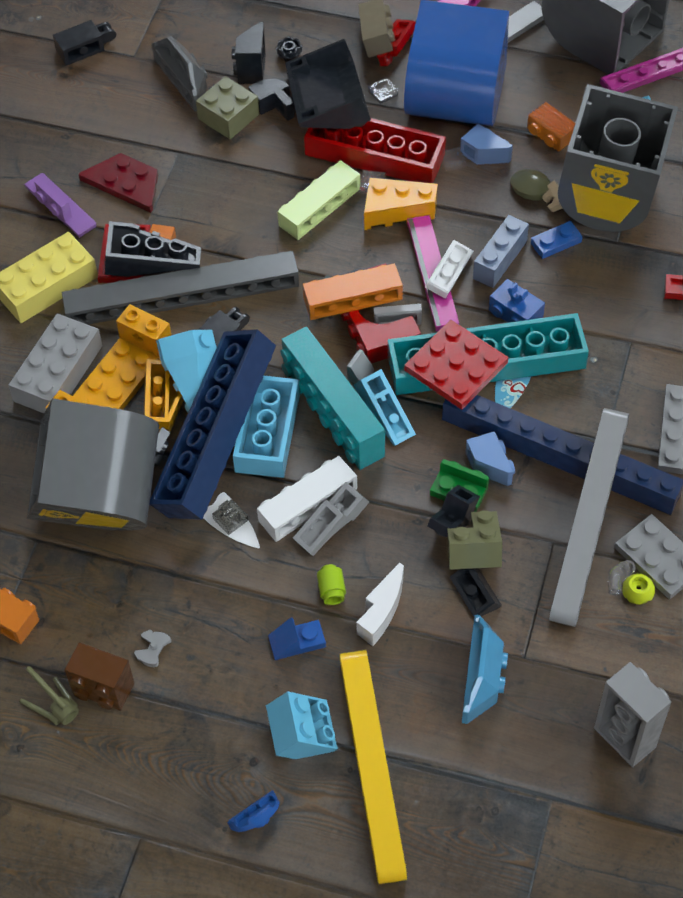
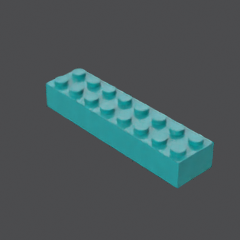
M578 313L466 328V330L509 357L508 364L490 382L586 369L589 350ZM436 333L388 339V361L396 395L432 390L404 371V365Z

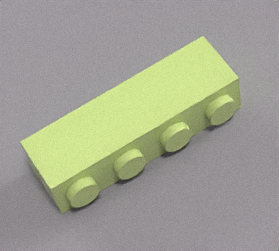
M341 160L334 166L329 167L322 176L314 179L306 189L298 192L295 198L280 207L278 211L279 227L299 240L360 190V174Z

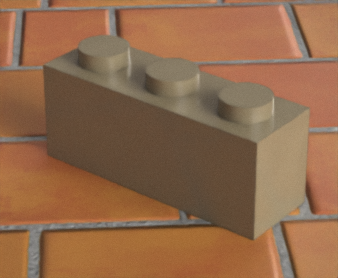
M371 0L358 4L362 41L368 58L393 51L392 42L395 41V36L392 30L394 27L389 4L385 5L384 0Z

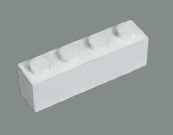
M340 456L327 460L320 468L312 473L305 474L294 485L282 489L280 494L272 499L263 501L257 508L258 521L277 542L306 523L325 499L330 501L345 482L354 489H357V475Z

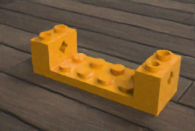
M129 304L116 320L120 337L73 396L59 390L53 398L123 410L145 383L146 359L160 360L156 341L172 336L170 323Z

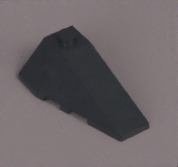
M109 221L105 275L131 277L200 268L201 247L176 238L172 240L161 237L160 233L156 231L152 233L140 229V226L133 223Z

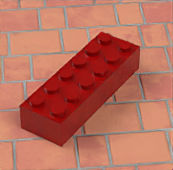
M371 118V121L366 122L365 125L351 129L308 128L304 136L305 155L338 163L341 160L350 167L406 181L434 183L445 156L446 136Z

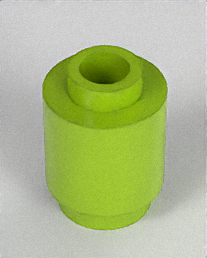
M333 564L323 566L317 572L320 597L326 605L340 604L345 600L344 596L346 595L342 569Z

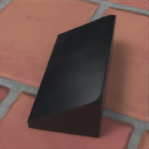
M479 568L459 569L450 576L451 581L473 617L475 615L482 617L502 606Z

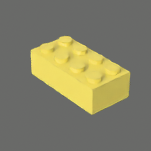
M68 231L0 272V300L20 323H23L63 298V291L79 289L96 279L98 272L95 259Z

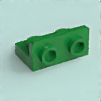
M442 459L440 471L430 489V496L445 501L447 493L455 486L460 485L480 496L474 512H477L488 490L489 476L479 470L463 467L455 461Z

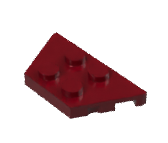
M119 153L79 173L80 181L150 213L153 211V198L155 197V186L158 181V170Z

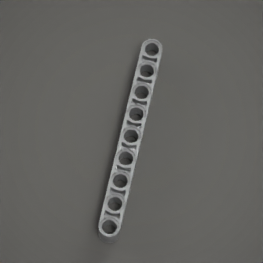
M607 408L603 409L549 621L576 627L628 424L629 413Z

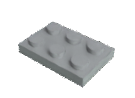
M649 515L615 543L614 548L641 574L649 577L654 586L669 600L683 589V542L654 515Z

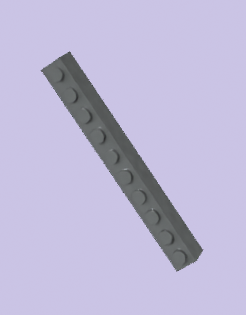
M293 251L221 264H211L196 269L166 272L148 277L144 276L131 280L63 291L62 297L66 317L89 325L117 320L129 304L150 314L299 287V274Z

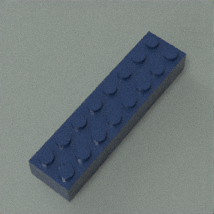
M258 329L227 331L221 337L150 499L149 505L168 518L202 520L207 512L210 500L217 488L221 474L226 467L227 460L235 446L238 434L245 422L247 413L254 401L255 394L263 380L264 373L276 347Z

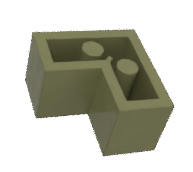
M497 511L471 512V528L458 527L447 529L449 569L502 567V537Z

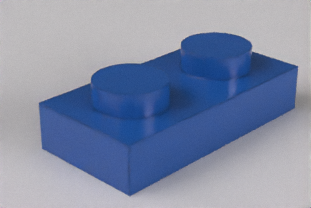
M568 221L531 237V245L540 257L544 259L581 243L583 236L574 224Z

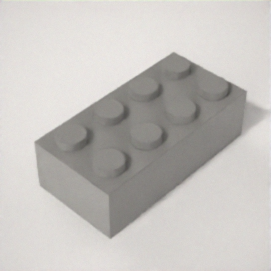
M57 313L9 383L13 401L45 413V407L59 390L71 395L102 347L99 329Z
M629 662L606 681L594 729L634 767L657 747L671 705L669 696L662 688H657L649 680L648 675L643 669L636 668Z

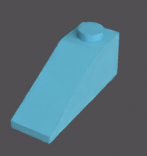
M382 369L354 384L361 399L384 427L385 435L393 446L416 435Z

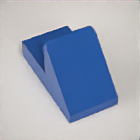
M290 618L268 635L275 660L326 647V641L319 620L295 626L293 618Z

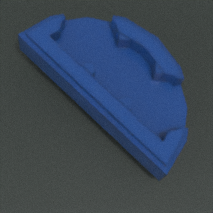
M270 791L228 820L227 823L231 830L236 832L263 827L276 812L280 802L274 791Z

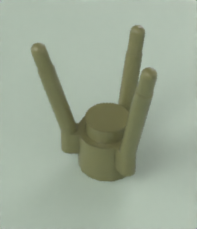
M28 666L26 668L28 673L54 700L50 706L52 713L23 698L20 699V703L50 719L55 725H58L60 722L63 725H67L73 721L79 713L78 704L70 697L58 677H54L53 681L63 697H59Z

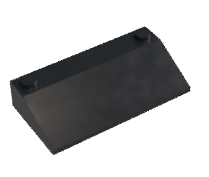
M345 38L285 63L300 127L351 129L353 127H361L366 122L371 121L355 63Z

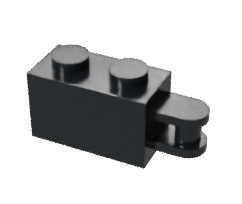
M92 20L53 34L57 53L67 66L105 51L104 43L114 40L116 32L111 29L112 26L109 22L95 25Z
M238 307L232 308L227 314L219 310L214 316H210L198 330H212L217 347L224 332L241 331L249 322L250 316L246 313L242 314Z

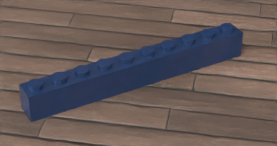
M476 395L462 410L445 399L442 420L480 436L495 431L498 440H502L506 447L585 479L594 447L593 442L479 395ZM620 454L611 491L672 515L681 496L683 479Z

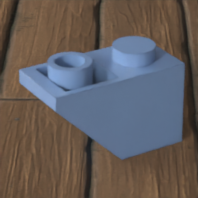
M477 124L461 138L460 154L476 164L509 163L512 157L513 145L494 134L490 129Z
M495 431L466 440V456L473 470H479L489 476V479L503 485H512L515 467L512 460L507 459L505 445L502 440H498Z

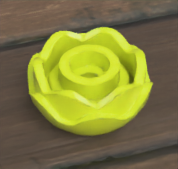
M632 574L624 580L622 593L630 603L637 605L645 604L653 599L655 586L646 575Z

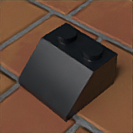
M264 22L257 23L236 37V46H232V60H236V62H233V75H237L238 84H255L264 80L266 60Z

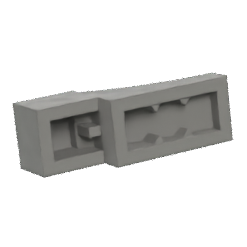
M345 482L330 501L325 499L293 539L314 556L337 531L351 520L354 521L369 501Z

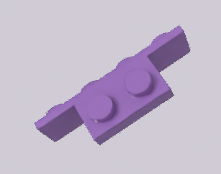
M44 173L25 183V187L39 202L44 204L54 216H57L79 238L96 227V222Z

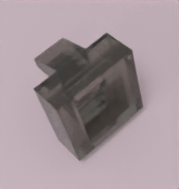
M232 499L219 505L218 510L212 513L213 520L228 535L248 521V515Z

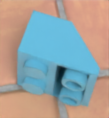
M287 691L266 705L276 756L300 759L334 752L338 749L327 700Z

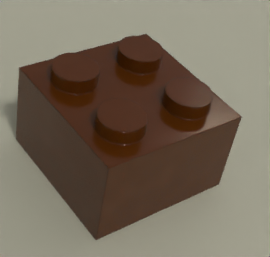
M80 642L65 668L68 682L75 697L84 701L88 699L93 700L108 710L114 708L121 711L135 684L127 659Z

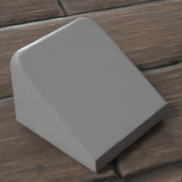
M360 349L347 365L348 381L357 383L374 372L372 364L363 350Z

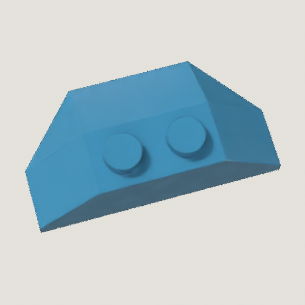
M480 615L474 616L462 723L468 724L496 704L498 693L504 694L505 677H500L501 668L506 669L508 653L503 652L504 642Z

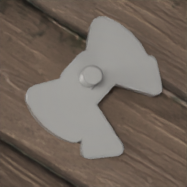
M152 630L143 632L141 637L151 644L148 649L136 650L134 654L138 661H141L144 665L157 667L159 665L158 656L162 648L171 643L172 640L165 633H153Z

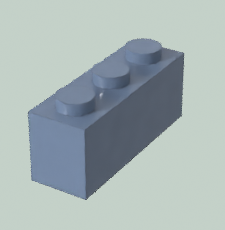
M508 215L475 259L473 279L494 288L526 244L529 224Z

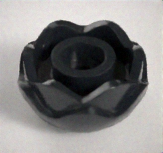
M287 36L278 41L276 52L280 58L291 61L301 55L303 46L298 39Z

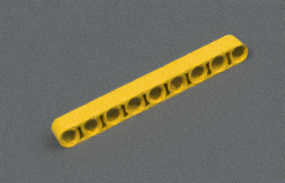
M360 650L340 653L341 671L378 884L407 880L406 865L367 651Z

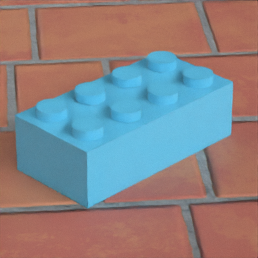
M263 376V380L258 387L254 401L236 439L233 453L235 473L284 478L300 397L299 379Z

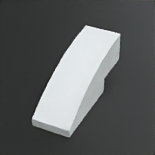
M401 563L366 597L367 612L357 621V635L372 646L383 635L398 607L404 565Z

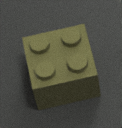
M226 76L196 100L198 119L228 139H232L259 115L258 96Z

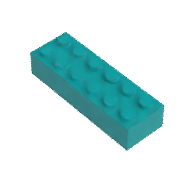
M306 326L282 338V350H280L283 358V364L281 365L283 372L287 377L291 376L292 379H299V393L305 395L312 411L316 410L319 414V419L324 428L330 429L335 443L338 446L342 445L351 464L355 463L358 469L361 470L384 458V427Z

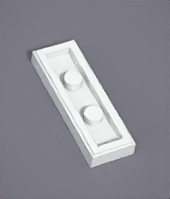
M453 240L425 288L446 299L470 259L473 250Z

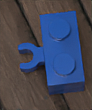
M506 279L490 295L489 311L495 317L501 318L507 323L543 318L545 302L509 279Z

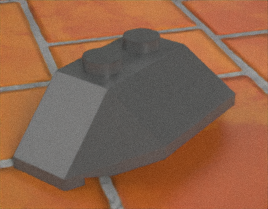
M172 36L152 43L155 62L196 112V100L207 89L206 79L208 75L203 66L200 67L195 56L192 53L190 54Z

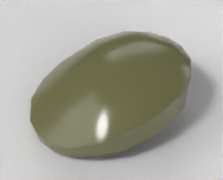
M519 170L510 179L514 192L524 199L541 200L542 196L549 190L547 186L550 184L549 178L538 170Z

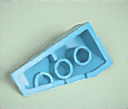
M190 330L156 341L161 364L165 372H170L175 382L173 386L176 392L180 391L186 402L184 407L187 413L192 406L217 349L212 330Z

